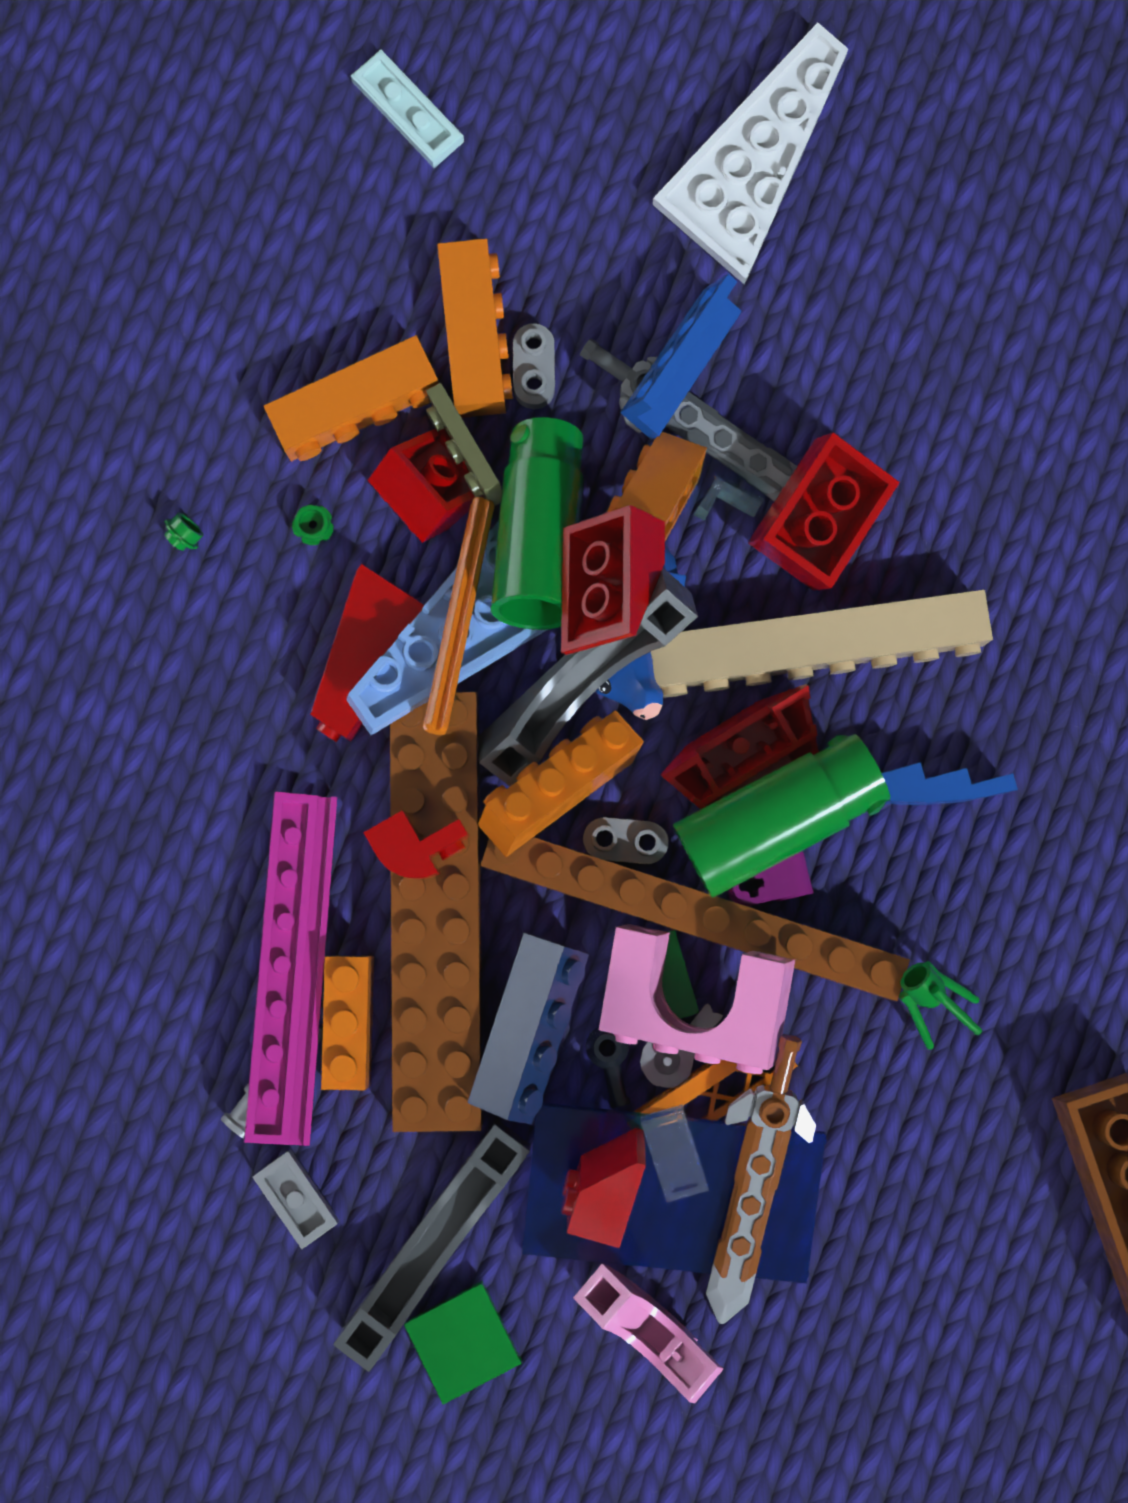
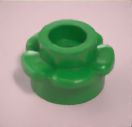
M303 506L298 510L292 522L293 532L295 536L302 538L301 540L304 544L310 546L318 545L321 540L329 539L333 533L334 526L330 521L332 515L323 506ZM313 521L317 523V527L314 529L309 527Z
M178 512L172 519L167 518L164 521L167 529L164 536L174 547L181 551H184L186 548L197 549L199 547L197 542L204 534L199 526L189 517Z

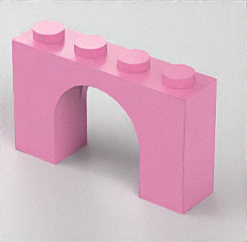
M632 924L616 927L599 1025L600 1031L613 1033L615 1041L621 1043L637 1044L638 1040L653 1043L654 1050L663 1053L677 1054L679 1049L695 1053L694 1059L704 1063L719 1064L721 1059L737 1063L736 1069L746 1073L762 1074L763 1069L768 1070L775 1066L780 1048L778 1047L779 1039L783 1035L795 959L758 951L742 954L735 998L728 1016L716 1027L701 1028L690 1025L678 1018L670 1009L664 997L662 977L670 933Z

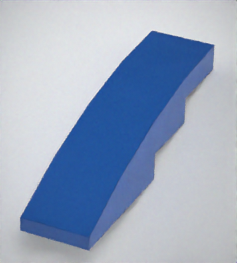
M921 762L882 773L890 793V800L885 804L932 805L957 803L1018 790L1013 773L971 784L967 768L925 779Z

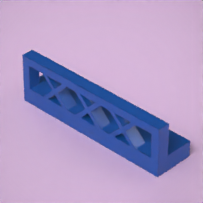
M729 273L703 289L620 412L651 440L661 434L742 312L727 298L737 283Z

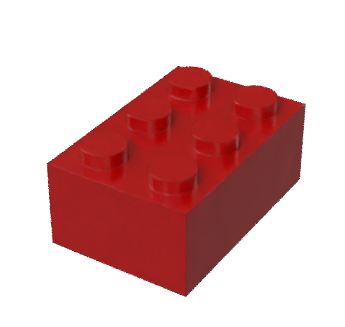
M834 432L816 438L751 536L748 544L813 591L831 589L900 482Z

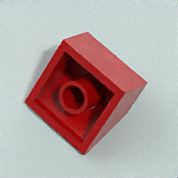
M436 429L430 430L392 447L367 480L422 543L454 525L469 512L470 504L475 498L464 475L469 473L464 462L456 465L445 445V442L450 440L445 429L439 432Z
M634 1128L581 1155L577 1170H568L562 1195H565L561 1209V1214L568 1216V1234L620 1248L646 1167L645 1131L643 1129Z

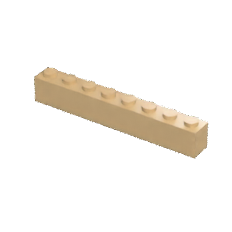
M985 590L682 631L665 647L651 651L655 680L663 691V697L667 698L688 694V687L704 685L705 692H712L730 688L729 682L746 680V686L767 684L772 682L771 676L787 674L788 680L805 679L814 676L813 670L829 668L830 674H842L855 671V664L871 662L872 668L876 669L897 665V658L913 656L914 663L928 662L939 659L940 652L954 650L956 657L970 656L981 653V647L992 641L993 636Z

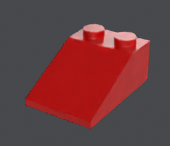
M628 505L563 528L561 653L568 655L636 636L665 564V521L632 505Z

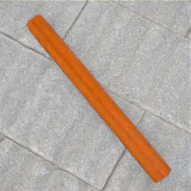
M475 497L470 504L423 729L426 732L435 735H444L449 727L495 506L492 500L487 501V499L482 497Z

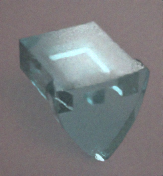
M716 474L694 516L705 521L716 500L720 498L754 517L765 499L724 476Z

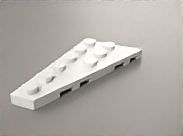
M819 23L804 36L653 198V205L744 285L848 52V48Z

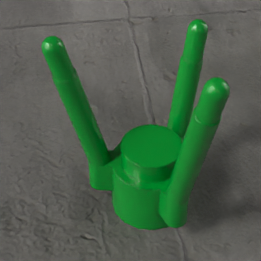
M930 961L914 964L904 972L900 983L904 991L899 994V999L907 1006L927 1049H933L934 1043L917 1005L935 1008L942 1003L975 1035L982 1033V1029L972 1018L947 996L945 987L973 1004L979 1003L980 999L978 996L938 971Z

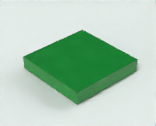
M483 1281L413 1316L404 1323L443 1405L522 1364V1359Z

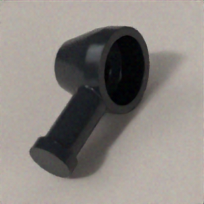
M597 1027L589 1034L586 1040L587 1056L593 1064L604 1070L610 1101H608L609 1107L615 1108L628 1105L631 1102L630 1097H627L620 1064L628 1054L629 1045L615 1041L613 1033L600 1031L599 1027ZM605 1039L612 1040L616 1045L615 1052L610 1056H605L599 1051V1045Z

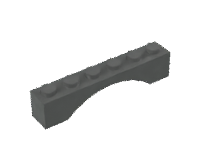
M663 568L636 636L576 653L565 654L478 736L479 763L508 786L516 783L519 773L533 762L538 763L543 758L566 722L603 683L635 659L653 650L665 647L698 617L691 592Z
M498 1119L494 1121L343 1327L333 1344L336 1348L370 1372L457 1247L529 1154L531 1144Z

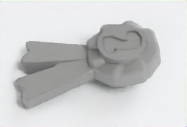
M705 1004L699 1011L700 1013L691 1021L690 1025L701 1028L714 1027L722 1019L723 1015L713 1013L711 1006ZM647 1042L642 1050L641 1070L653 1085L674 1088L691 1075L695 1053L680 1049L677 1054L663 1053L654 1050L653 1043Z

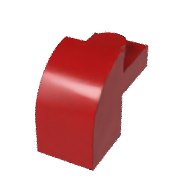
M403 810L363 832L380 862L393 873L410 879H427L441 874L432 858L440 855L442 861L454 856L466 848L462 841L470 837L462 821L458 819L422 840L407 813Z

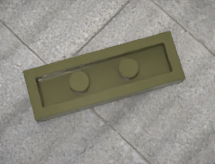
M439 383L426 390L432 405L426 409V412L436 431L439 432L445 429L450 440L446 441L445 445L456 465L464 462L469 473L464 475L473 495L475 497L483 495L487 501L492 500L494 505L501 503L502 489L500 483L444 387Z

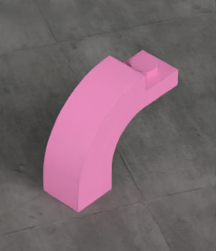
M603 1263L573 1297L602 1329L618 1335L637 1349L691 1403L695 1404L723 1370L716 1360L697 1342L698 1339L671 1313L627 1277Z

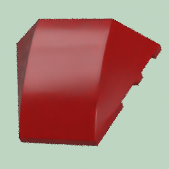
M804 684L755 702L686 745L660 775L698 808L702 809L809 752L812 755L818 753L816 741L818 734L816 724L813 723L809 699H811L809 686Z

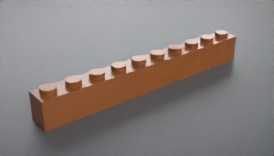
M535 837L531 838L507 857L489 839L480 865L483 868L744 953L758 951L795 959L794 969L893 1001H898L902 988L900 985L901 978L910 962V959L719 897L711 898L707 893Z

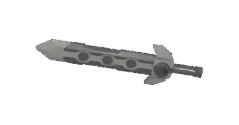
M591 338L583 347L580 356L586 360H591L623 382L620 388L621 397L619 400L622 410L657 357H648L647 362H637L631 368L600 347V344ZM690 392L687 393L665 426L682 439L707 447V454L744 478L749 485L773 501L776 500L797 468L788 459L772 448H767ZM624 417V421L627 426H629L638 433L642 432L634 424H632L626 417Z

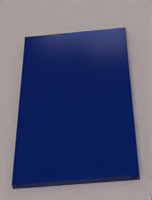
M543 1103L536 1115L525 1232L524 1240L521 1243L522 1254L711 1274L718 1240L722 1235L735 1182L734 1175L747 1124L735 1123L726 1125L725 1121ZM634 1128L644 1130L646 1167L620 1248L568 1234V1216L561 1214L565 1195H562L568 1170H577L581 1155ZM794 1128L791 1129V1136L778 1188L774 1193L761 1245L762 1253L755 1276L757 1279L807 1284V1278L810 1275L809 1263L825 1144L827 1143L825 1131H814L812 1142L809 1143Z

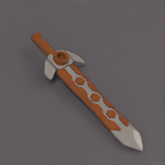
M788 1034L780 1036L778 1043L780 1048L771 1085H760L756 1087L755 1091L748 1089L728 1106L726 1114V1125L747 1121V1126L734 1175L735 1182L722 1235L718 1240L706 1290L708 1300L720 1324L726 1323L749 1303L762 1253L761 1245L774 1193L778 1188L792 1126L809 1143L812 1142L816 1127L802 1099L798 1101L796 1094L792 1090H788L796 1055L800 1051L802 1040L798 1037Z

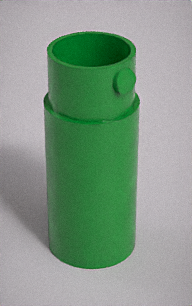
M538 417L519 422L513 428L510 436L509 465L505 468L503 476L491 613L499 621L514 627L547 630L559 628L562 625L563 528L581 522L584 476L581 472L583 434L576 426L569 422L556 418Z
M856 734L836 736L828 742V748L814 755L809 752L673 824L692 865L711 898L849 827L850 820L866 812L869 815L878 813L885 803L890 800L887 784L878 765L863 741Z

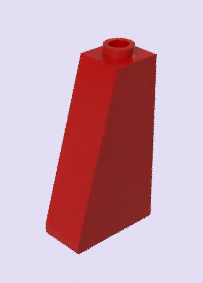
M362 564L356 571L310 714L319 721L315 729L336 743L341 736L352 742L363 725L347 702L349 692L379 657L386 653L398 639L399 634L417 617L424 604Z

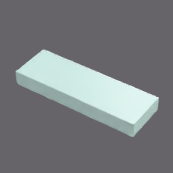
M381 49L351 75L352 83L433 168L464 142V137L459 130Z

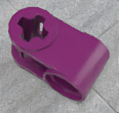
M803 851L748 879L752 882L756 881L758 884V889L752 891V898H750L748 891H740L739 884L727 890L733 902L744 906H753L774 900L779 902L813 894Z

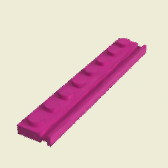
M285 792L274 793L244 1143L310 1146L337 797L327 798L318 797V795Z

